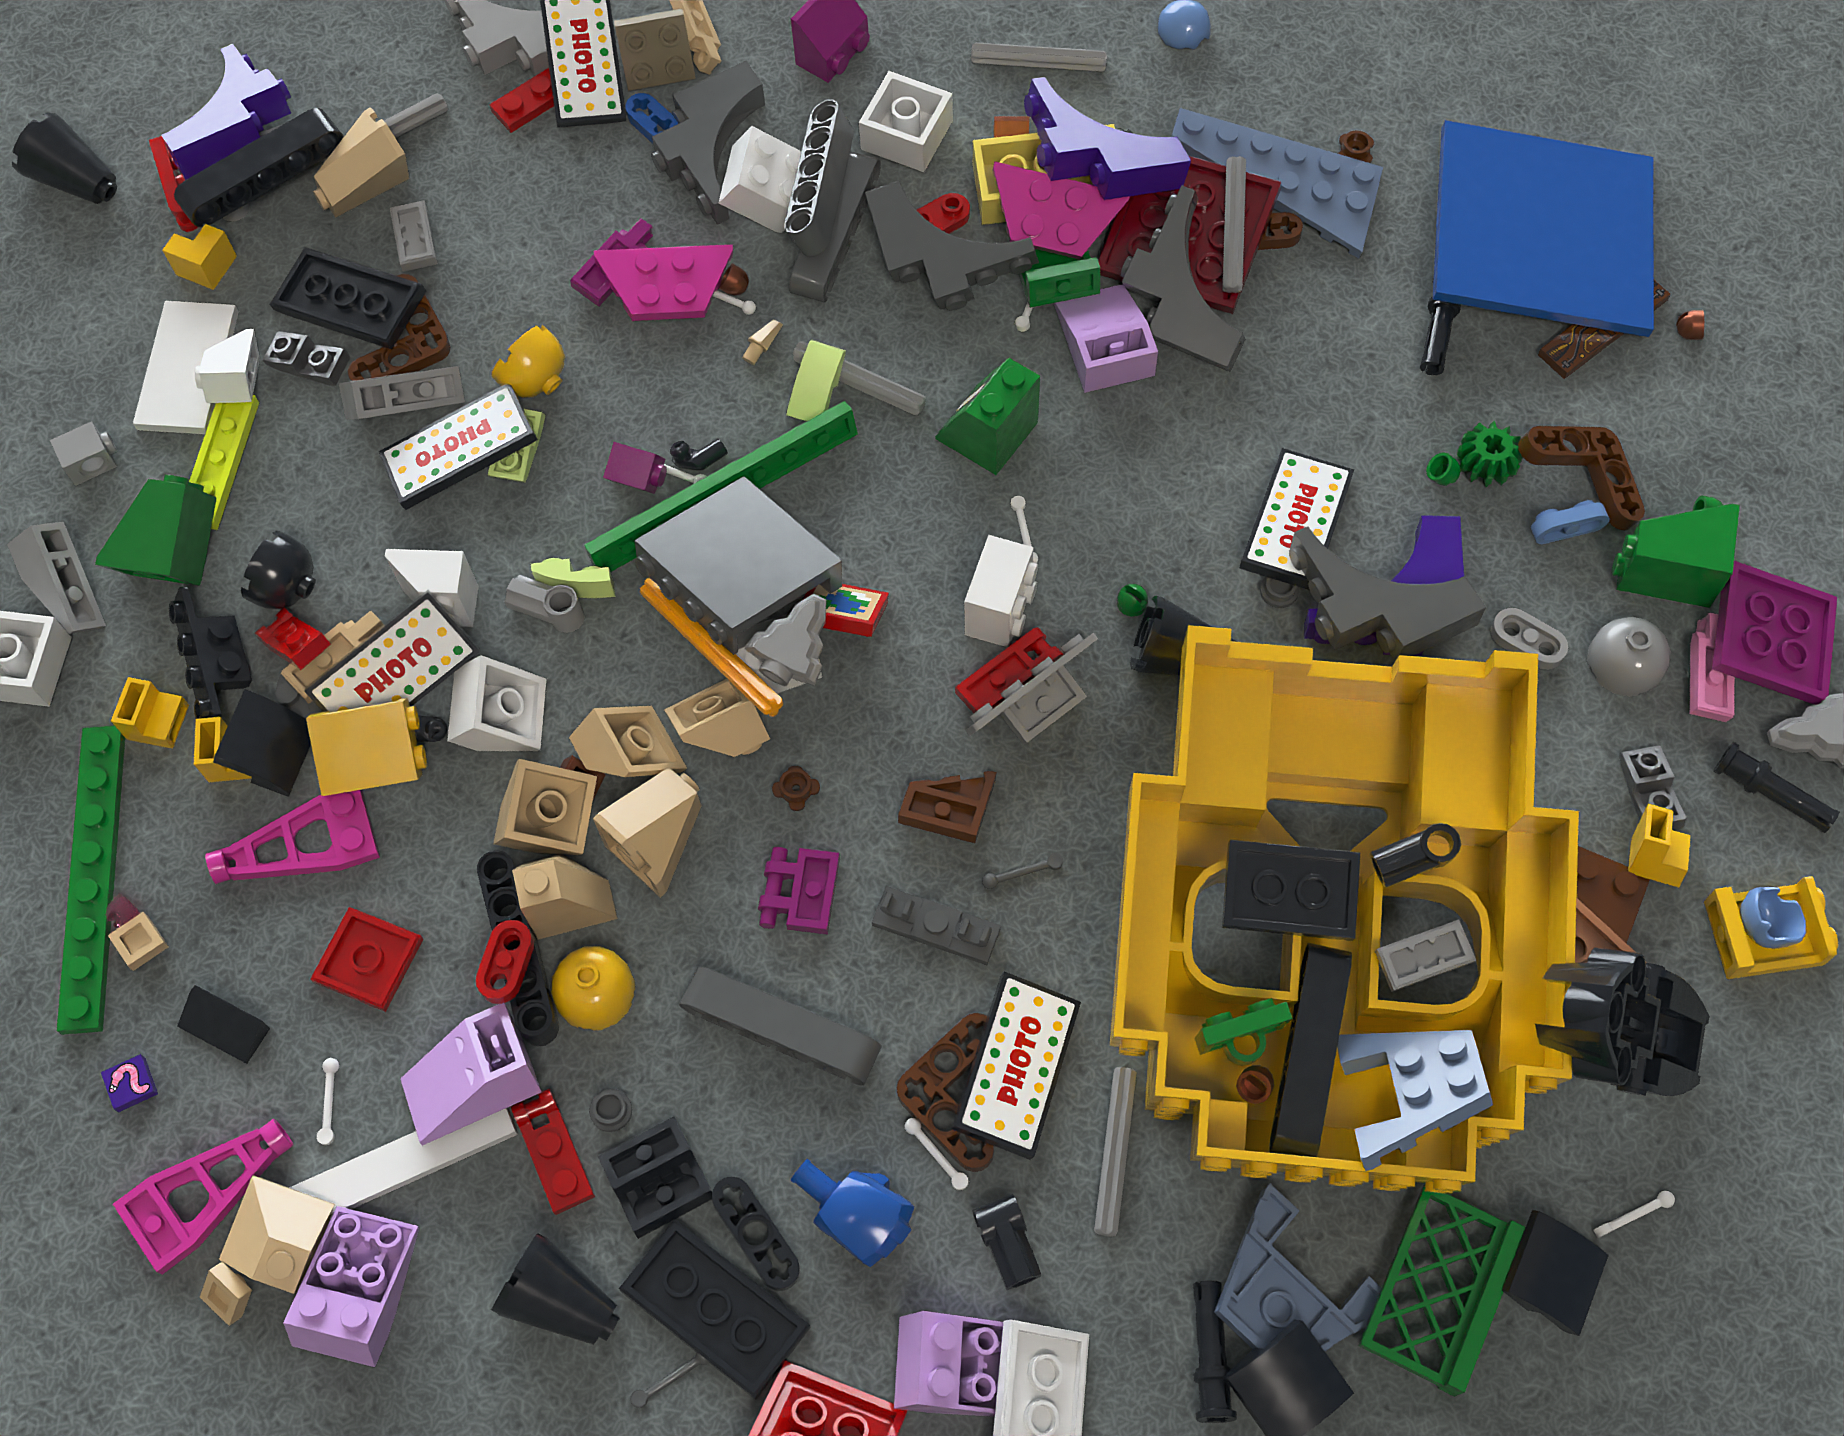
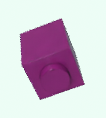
M613 442L603 478L655 494L657 487L663 485L666 477L667 467L664 465L666 459L651 452Z

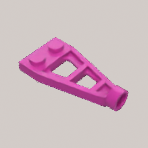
M362 790L327 796L319 795L231 846L206 853L205 858L213 882L218 884L231 879L245 880L340 871L380 858ZM317 820L327 822L332 841L331 847L327 851L319 853L300 852L295 841L298 831ZM283 837L288 852L287 858L265 864L259 863L256 853L257 848L275 838ZM234 859L236 865L235 867H230L229 861Z
M273 1118L260 1129L257 1128L148 1177L114 1202L113 1206L155 1271L163 1275L201 1246L244 1196L253 1175L260 1177L276 1158L294 1146L284 1128ZM263 1140L269 1145L266 1150L262 1149L260 1142ZM237 1155L245 1165V1170L227 1189L221 1190L211 1176L210 1170L225 1159ZM192 1181H200L209 1193L208 1203L194 1220L184 1223L169 1202V1196L174 1189Z

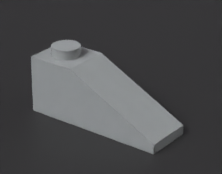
M459 366L339 383L346 420L465 403Z
M64 521L31 525L7 544L23 582L69 634L96 630L106 626Z

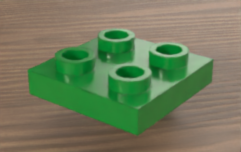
M1273 998L1247 1006L1248 1010L1243 1011L1244 1015L1236 1018L1232 1017L1231 1012L1207 1018L1205 1020L1206 1023L1202 1024L1201 1030L1194 1038L1199 1054L1202 1055L1223 1048L1227 1058L1234 1064L1241 1066L1252 1064L1265 1051V1034L1283 1029L1293 1019L1287 1002L1275 1005ZM1252 1036L1256 1043L1255 1052L1251 1055L1240 1054L1234 1047L1233 1041L1235 1037Z

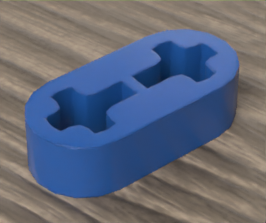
M635 94L626 102L625 106L629 122L652 144V136L660 133L658 132L657 124L663 130L678 124L674 116L649 94ZM648 108L649 116L641 110L636 112V109L646 110Z

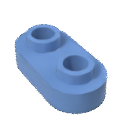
M1592 500L1578 503L1573 508L1560 511L1548 509L1536 516V521L1531 525V530L1538 544H1546L1598 531L1606 526L1610 519L1602 503H1594Z

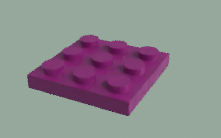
M1734 561L1733 574L1721 590L1712 669L1814 705L1820 704L1822 700L1829 696L1837 597Z

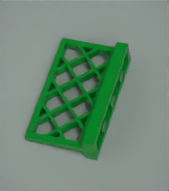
M1423 1185L1358 1346L1437 1385V1389L1454 1397L1465 1393L1503 1295L1502 1289L1525 1226L1512 1220L1507 1223L1447 1193L1425 1191V1185ZM1429 1199L1446 1207L1452 1223L1431 1229L1424 1213ZM1457 1212L1467 1217L1460 1220ZM1477 1221L1492 1228L1487 1245L1472 1250L1462 1225ZM1420 1223L1423 1233L1415 1235ZM1455 1228L1464 1253L1444 1259L1434 1235ZM1426 1238L1436 1263L1415 1270L1408 1253L1411 1243ZM1483 1252L1480 1263L1478 1264L1475 1255ZM1467 1258L1474 1278L1471 1285L1457 1290L1447 1265ZM1404 1263L1407 1269V1273L1399 1275L1402 1265ZM1439 1268L1449 1293L1428 1300L1418 1275ZM1410 1278L1420 1303L1399 1310L1392 1290L1396 1282ZM1468 1292L1464 1304H1462L1459 1295ZM1451 1298L1457 1311L1458 1319L1455 1326L1440 1330L1430 1305ZM1388 1303L1391 1313L1382 1316ZM1423 1308L1433 1334L1412 1341L1401 1315ZM1394 1318L1404 1344L1389 1349L1373 1341V1337L1379 1323ZM1452 1333L1446 1345L1443 1336ZM1432 1339L1436 1340L1442 1355L1437 1372L1420 1363L1414 1346ZM1406 1349L1410 1359L1397 1352Z

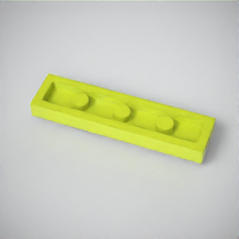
M255 395L252 397V402L215 403L189 480L190 483L203 485V492L216 497L211 526L213 530H218L259 406V401Z

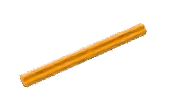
M650 578L644 580V585L640 587L641 595L764 715L776 716L779 709L783 706L782 698L736 654L733 655L722 644H716L709 636L708 631L698 622H692L685 614L683 608L673 599H667L654 581Z

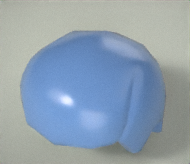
M1194 0L1173 1L1163 9L1159 16L1158 33L1167 46L1175 49H1196L1204 38L1209 39L1210 37L1209 15L1200 2Z
M1757 887L1750 890L1741 903L1740 908L1742 923L1749 938L1756 944L1771 949H1779L1801 943L1806 935V920L1801 906L1795 900L1781 899L1777 895L1780 892L1778 887Z

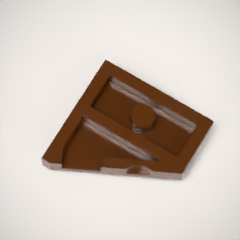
M986 771L983 773V777L961 780L960 775L944 777L939 781L928 779L910 782L898 814V823L975 844L993 791L997 772Z
M1578 846L1577 898L1627 944L1650 879L1637 876L1628 871V866Z

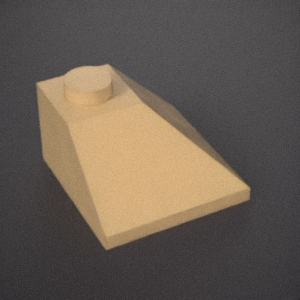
M728 679L664 709L683 742L733 757L740 754H750L757 751L762 746V743L770 740L755 705Z
M652 706L594 708L569 737L579 758L588 770L621 777L658 775L668 767L675 773H681L687 769Z
M518 759L501 803L493 844L535 853L582 855L597 776Z
M253 1175L219 1260L253 1280L295 1294L320 1244L335 1204Z

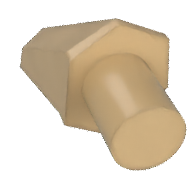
M773 319L750 336L748 341L751 344L742 359L755 365L762 352L766 353L783 324Z

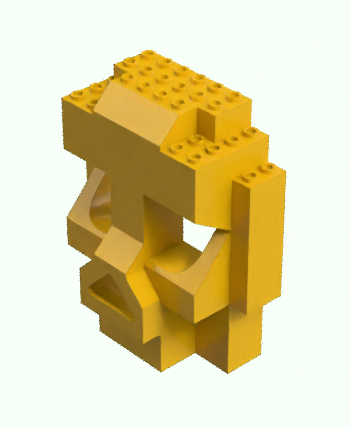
M1188 625L1181 656L1173 776L1133 773L1129 790L1110 1046L1119 1047V1054L1127 1056H1145V1052L1149 1050L1145 1110H1153L1154 1118L1163 1120H1179L1183 1114H1193L1190 1161H1200L1201 1170L1227 1172V1169H1231V1167L1241 1168L1240 1176L1251 1178H1267V1176H1272V1174H1277V1172H1285L1284 1180L1311 1183V1180L1327 1176L1329 1177V1185L1355 1187V1185H1362V1183L1373 1181V1189L1400 1191V1189H1407V1187H1415V1182L1425 1183V1191L1447 1194H1452L1453 1191L1461 1192L1462 1185L1475 1182L1476 1149H1482V1146H1491V1143H1500V1140H1510L1511 1134L1524 1130L1525 1093L1546 1094L1547 1090H1557L1558 1084L1572 1079V1056L1540 1045L1535 1024L1565 1026L1563 1002L1565 994L1571 985L1549 982L1542 978L1552 964L1575 963L1579 811L1534 807L1538 654L1494 650L1486 662L1399 655L1392 667L1312 660L1313 648L1231 641L1232 629ZM1285 800L1384 810L1387 814L1386 821L1350 851L1360 852L1356 936L1353 941L1283 934L1280 991L1233 987L1217 983L1201 972L1194 962L1192 953L1194 906L1197 896L1203 889L1216 883H1225L1229 840L1299 846L1268 811V801ZM1433 824H1448L1458 832L1461 840L1460 851L1450 863L1444 867L1433 868L1384 888L1373 867L1370 852L1422 832ZM1438 835L1428 838L1427 845L1431 853L1437 856H1445L1449 853V843L1445 838ZM1382 896L1425 899L1441 903L1455 911L1467 924L1473 939L1479 976L1471 991L1462 1000L1453 1004L1441 1005L1378 1000L1379 960L1375 950L1380 948ZM1307 943L1352 952V964L1339 1035L1472 1030L1494 1105L1444 1132H1441L1438 1127L1416 1138L1417 1146L1404 1153H1401L1397 1148L1380 1157L1382 1163L1380 1166L1365 1171L1360 1158L1355 1129L1401 1117V1112L1389 1064L1345 1075L1337 1049L1317 1157L1270 1153V1136L1291 1021L1283 1029L1265 1034V1051L1260 1058L1250 1065L1241 1066L1234 1064L1227 1058L1223 1048L1200 1055L1194 1038L1201 1030L1202 1024L1206 1023L1205 1020L1207 1018L1225 1012H1231L1232 1017L1236 1018L1244 1015L1243 1011L1248 1010L1247 1006L1273 998L1275 1005L1287 1002L1292 1015L1294 1004L1298 1002L1299 975ZM1247 1035L1234 1038V1047L1240 1054L1251 1055L1255 1052L1256 1043L1252 1036ZM1252 1065H1261L1268 1068L1273 1074L1274 1079L1272 1093L1266 1101L1259 1104L1245 1101L1239 1095L1236 1087L1237 1080L1243 1070Z

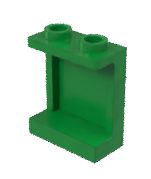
M1035 249L1039 263L1032 265L1030 270L1018 274L1030 308L1100 294V265L1097 257H1090L1089 251L1081 259H1076Z

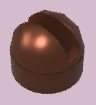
M732 263L723 275L718 288L730 295H741L747 289L749 283L748 275L742 268Z
M1704 310L1687 311L1678 318L1676 326L1680 336L1688 340H1703Z
M1261 1065L1247 1067L1237 1080L1236 1087L1239 1095L1245 1101L1253 1104L1266 1101L1274 1088L1273 1074L1268 1068Z

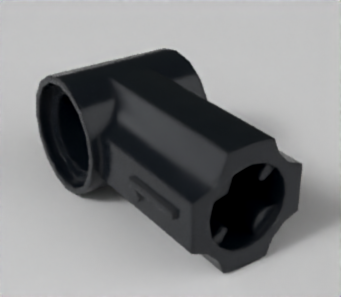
M1433 824L1422 832L1370 852L1373 867L1384 888L1433 868L1444 867L1460 851V835L1448 824ZM1434 835L1445 838L1449 843V853L1445 856H1437L1431 853L1427 845L1428 838Z
M1013 1194L972 1210L976 1225L981 1228L982 1240L986 1247H990L1006 1290L1017 1288L1041 1277L1038 1263L1025 1234L1027 1228L1023 1215Z

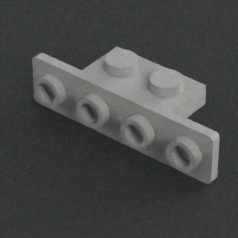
M1094 633L1085 639L1080 634L1075 636L1061 647L1065 653L1055 662L1050 657L1046 658L1030 670L1035 676L1025 685L1020 680H1017L1000 693L1004 701L993 709L988 702L971 715L970 718L974 724L965 731L971 736L1000 714L1023 745L1028 743L1087 697L1064 665L1098 639Z

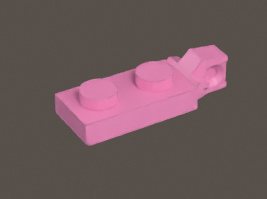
M1708 613L1702 620L1697 621V629L1692 634L1690 642V714L1727 722L1734 716L1735 677L1712 669L1718 614Z

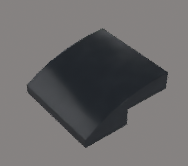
M244 689L216 751L213 763L251 776L250 783L289 797L311 746L307 721L294 711L266 697Z
M675 1117L598 1156L638 1239L712 1200V1190Z
M1532 1210L1502 1291L1524 1309L1541 1313L1562 1331L1580 1336L1609 1255L1563 1223L1540 1211Z
M1293 1320L1264 1349L1254 1348L1224 1376L1265 1436H1303L1331 1415L1354 1394L1306 1324L1301 1320Z

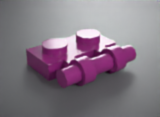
M773 847L771 859L766 862L764 870L767 882L765 893L760 896L758 910L761 911L759 926L768 929L775 928L777 914L783 913L788 914L787 930L828 935L840 862L839 853L799 848L797 863L786 862L787 849ZM783 880H794L791 897L780 896Z

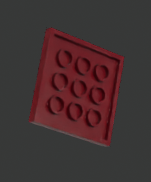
M1189 156L1191 163L1184 186L1195 190L1199 199L1193 213L1189 233L1191 272L1199 293L1210 308L1234 314L1279 196L1281 181L1246 172L1243 286L1239 293H1226L1223 291L1226 166ZM1180 189L1129 197L1127 204L1118 212L1099 258L1101 276L1122 282L1124 277L1121 276V270L1127 257H1133L1137 248L1149 253L1152 252L1149 244L1153 233L1158 227L1162 229L1168 216L1165 215L1168 200L1173 193L1177 195Z

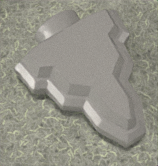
M813 593L796 604L788 618L774 620L765 632L756 631L749 640L745 650L763 662L759 671L766 678L782 686H787L791 678L806 684H816L822 670V664L818 660L823 650L819 634L826 623V599Z
M1844 693L1829 695L1820 704L1808 706L1801 717L1785 719L1769 729L1767 735L1770 746L1791 753L1808 752L1818 761H1834L1839 768H1844Z

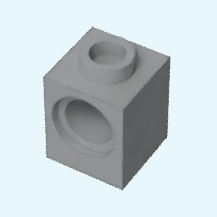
M92 421L50 440L63 470L75 486L117 467L111 455L117 452L114 442L107 431L100 434Z

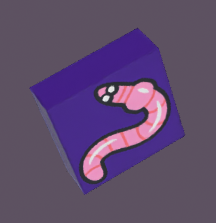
M141 1054L101 1072L113 1109L118 1113L158 1095L146 1058Z

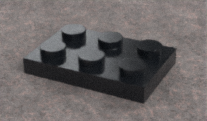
M1229 840L1222 928L1353 941L1356 936L1360 852Z

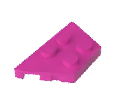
M994 162L993 174L997 182L1009 241L1013 242L1031 237L1035 249L1071 258L1081 259L1113 218L1127 204L1130 197L1104 200L1097 186L1070 179L1051 181L1045 173Z
M733 244L594 250L595 264L604 272L609 280L611 289L622 300L623 307L632 321L704 318L711 305L712 296L718 290L722 281L723 272L733 257Z

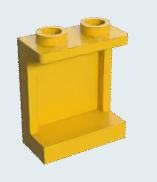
M408 698L330 713L329 711L317 712L306 718L321 796L418 780L422 776V769L427 768L425 748L423 745H417L414 731L420 729L418 711L416 706L410 707Z
M1813 876L1803 877L1795 885L1778 887L1780 892L1777 895L1783 900L1797 901L1806 920V935L1801 943L1784 948L1771 949L1762 947L1746 934L1740 916V908L1749 891L1733 893L1732 887L1717 888L1706 898L1704 904L1727 979L1824 966L1837 955V934L1832 927H1829L1824 912L1825 897L1821 889L1816 887Z

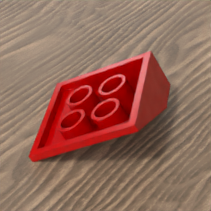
M784 1361L748 1436H899L908 1410L894 1409V1404Z

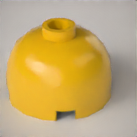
M544 325L541 326V329L535 326L524 333L508 348L511 354L507 362L504 363L499 359L492 371V378L500 386L505 384L511 385L519 397H535L542 392L549 395L562 382L559 375L564 368L565 354L559 341Z
M584 946L570 952L559 962L552 976L551 993L557 1011L574 1027L603 1030L617 1024L628 1013L632 1005L635 981L630 968L618 954L604 947Z

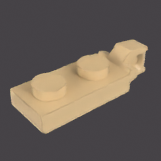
M669 0L673 10L683 9L690 50L694 52V64L700 72L710 75L711 71L721 62L718 54V48L721 46V43L703 1Z
M369 611L356 623L352 620L345 624L340 622L324 635L331 643L329 647L302 670L290 663L282 670L281 675L309 704L313 700L304 692L305 688L384 624L372 611Z

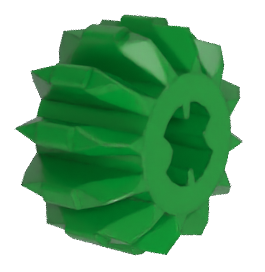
M1495 421L1488 428L1479 422L1473 431H1467L1463 435L1462 445L1459 446L1457 451V459L1461 460V472L1472 471L1470 475L1471 482L1477 480L1478 477H1482L1487 487L1494 478L1502 486L1508 477H1513L1517 474L1520 468L1519 463L1523 459L1518 447L1521 436H1509L1511 432L1510 426L1501 430L1497 428Z

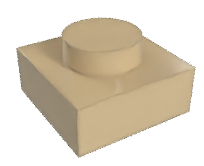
M144 912L108 935L127 966L133 971L169 947L149 916Z
M221 1262L208 1271L200 1298L230 1326L243 1316L252 1289L247 1286L242 1276L234 1273L225 1263Z

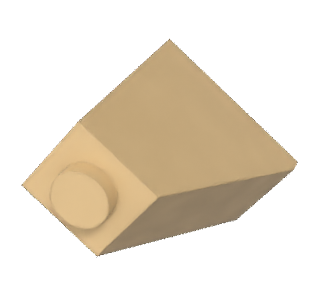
M371 107L361 114L314 175L317 189L313 193L322 209L326 210L329 208L335 218L409 179L406 156L388 125L382 119L376 122L375 119L378 117Z
M670 767L614 802L593 818L605 847L660 898L667 892L701 808L697 793L700 789L687 774L682 773L679 776Z
M562 854L527 862L512 870L520 909L538 940L617 919L609 880Z

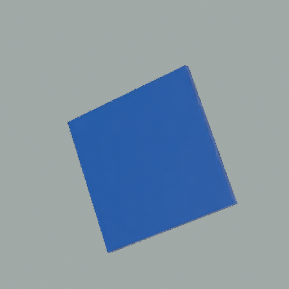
M1445 120L1441 128L1433 300L1649 337L1654 330L1653 157Z

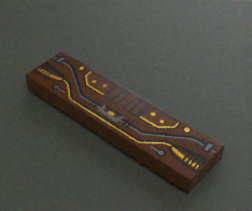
M1654 280L1655 311L1668 301L1670 293ZM1573 324L1543 346L1538 356L1565 379L1624 333Z

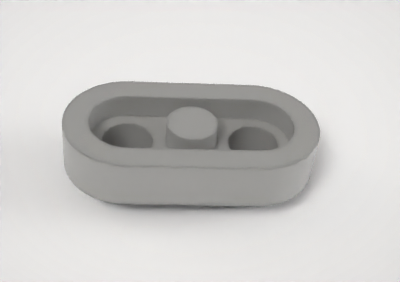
M1504 609L1496 615L1492 623L1491 636L1499 646L1511 652L1538 654V668L1549 670L1558 667L1568 652V642L1561 632L1520 609ZM1504 628H1513L1517 635L1511 636L1507 634ZM1539 648H1548L1551 651V655L1542 654Z

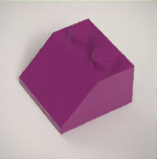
M808 0L791 18L796 65L827 83L836 74H842L852 56L857 51L862 52L869 42L868 18L855 0Z

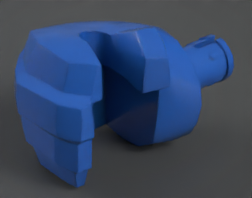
M806 1159L790 1180L820 1203V1211L813 1221L819 1230L832 1237L859 1261L869 1267L873 1266L881 1258H886L897 1245L905 1240L911 1231L909 1220L914 1206L901 1195L890 1191V1181L881 1173L873 1174L852 1171L843 1181L836 1183L814 1166L809 1159Z

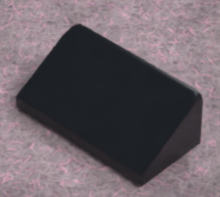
M196 985L193 986L188 995L177 1025L180 1029L245 1064H248L270 1030L262 1020Z

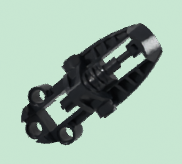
M1593 948L1587 963L1552 964L1542 979L1549 982L1571 985L1565 994L1563 1002L1565 1026L1535 1024L1536 1033L1540 1045L1572 1056V1071L1576 1078L1611 1083L1610 1085L1616 1086L1618 1091L1646 1096V1093L1677 1096L1692 1090L1700 1084L1701 1076L1698 1075L1705 1026L1709 1024L1710 1016L1696 991L1683 978L1665 970V967L1661 965L1646 963L1642 953L1605 948Z

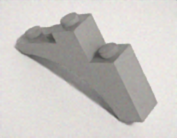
M444 0L451 15L458 14L460 17L459 23L463 29L462 32L466 41L463 52L472 67L478 65L484 75L516 59L524 71L529 69L534 76L549 68L541 11L512 9L487 0Z

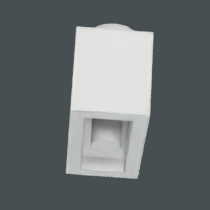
M246 329L204 351L201 366H196L195 381L197 388L203 389L206 403L252 402L260 358L254 329Z

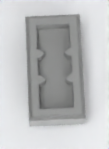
M425 201L391 207L390 213L402 271L437 265L438 261Z
M1460 920L1375 950L1391 992L1476 961Z

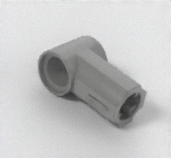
M518 575L517 578H512L506 589L507 593L504 602L507 608L549 622L560 632H573L579 629L584 622L585 615L577 594L567 585L553 587ZM569 606L567 610L558 612L561 608Z

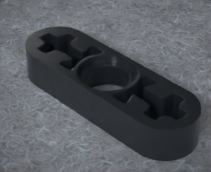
M738 1177L723 1178L715 1185L712 1192V1202L716 1212L764 1284L774 1291L788 1290L799 1278L800 1267L798 1259L747 1183ZM727 1188H730L732 1192H737L738 1190L743 1192L739 1197V1201L745 1212L751 1206L756 1210V1212L745 1215L736 1226L731 1222V1220L739 1218L734 1207L731 1204H727L724 1207L720 1204L725 1199L723 1191ZM752 1222L763 1223L769 1232L767 1240L759 1246L749 1245L743 1238L745 1227ZM775 1242L781 1247L773 1250L777 1260L781 1264L789 1261L792 1265L787 1270L789 1278L785 1281L779 1276L773 1279L769 1277L768 1274L773 1269L766 1255L761 1262H758L755 1257L766 1253Z

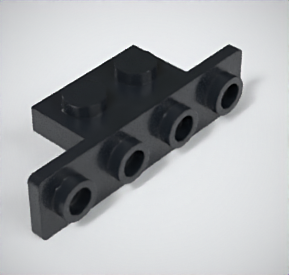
M179 587L174 601L169 603V618L171 623L176 624L178 629V653L180 656H185L187 664L185 672L186 684L189 689H193L196 699L194 702L195 719L222 717L216 690L244 689L249 687L252 682L235 615L196 617L189 588Z

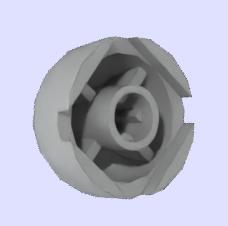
M1625 617L1611 621L1598 631L1588 647L1587 663L1589 668L1591 666L1592 672L1596 676V681L1602 687L1614 694L1632 697L1649 690L1651 691L1658 686L1668 671L1671 650L1667 638L1656 625L1646 619Z

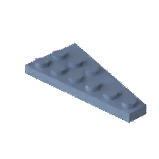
M1183 108L1179 109L1171 137H1178L1188 156L1226 166L1229 157H1244L1246 159V172L1281 181V190L1274 209L1279 212H1289L1297 215L1302 223L1306 222L1321 232L1320 237L1330 243L1333 240L1337 241L1349 249V254L1360 258L1383 167Z

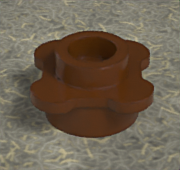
M1355 130L1340 136L1339 144L1341 145V151L1338 154L1367 163L1372 162L1373 157L1370 154V149L1374 146V140L1367 133Z
M800 766L789 767L782 774L779 782H775L772 786L773 795L787 801L790 809L793 811L803 810L805 802L809 797L818 794L820 791L818 780L810 779L808 773ZM795 785L800 787L798 791H793L792 788Z

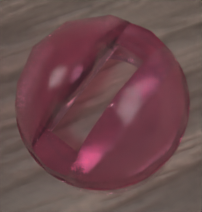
M121 893L106 908V918L108 921L115 920L113 923L115 928L121 927L141 913Z

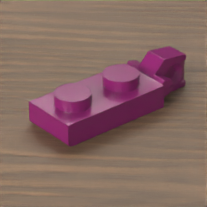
M640 218L628 232L624 229L620 232L615 230L598 250L648 248L645 244L653 237V234H651L652 225ZM594 254L570 280L572 288L598 307L613 292L604 272L595 264Z

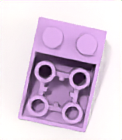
M1124 284L1100 289V294L1054 303L1084 393L1155 376L1158 356L1155 341L1147 320Z
M505 1003L498 1004L464 1019L400 1078L418 1139L422 1146L541 1093L521 1033Z
M337 1206L283 1322L291 1345L296 1348L375 1367L397 1311L419 1227Z
M928 1311L901 1316L899 1319L894 1409L995 1417L1003 1322Z

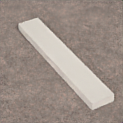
M505 1108L423 1146L420 1144L417 1132L415 1131L289 1188L334 1203L333 1215L337 1206L353 1209L518 1134L508 1108Z

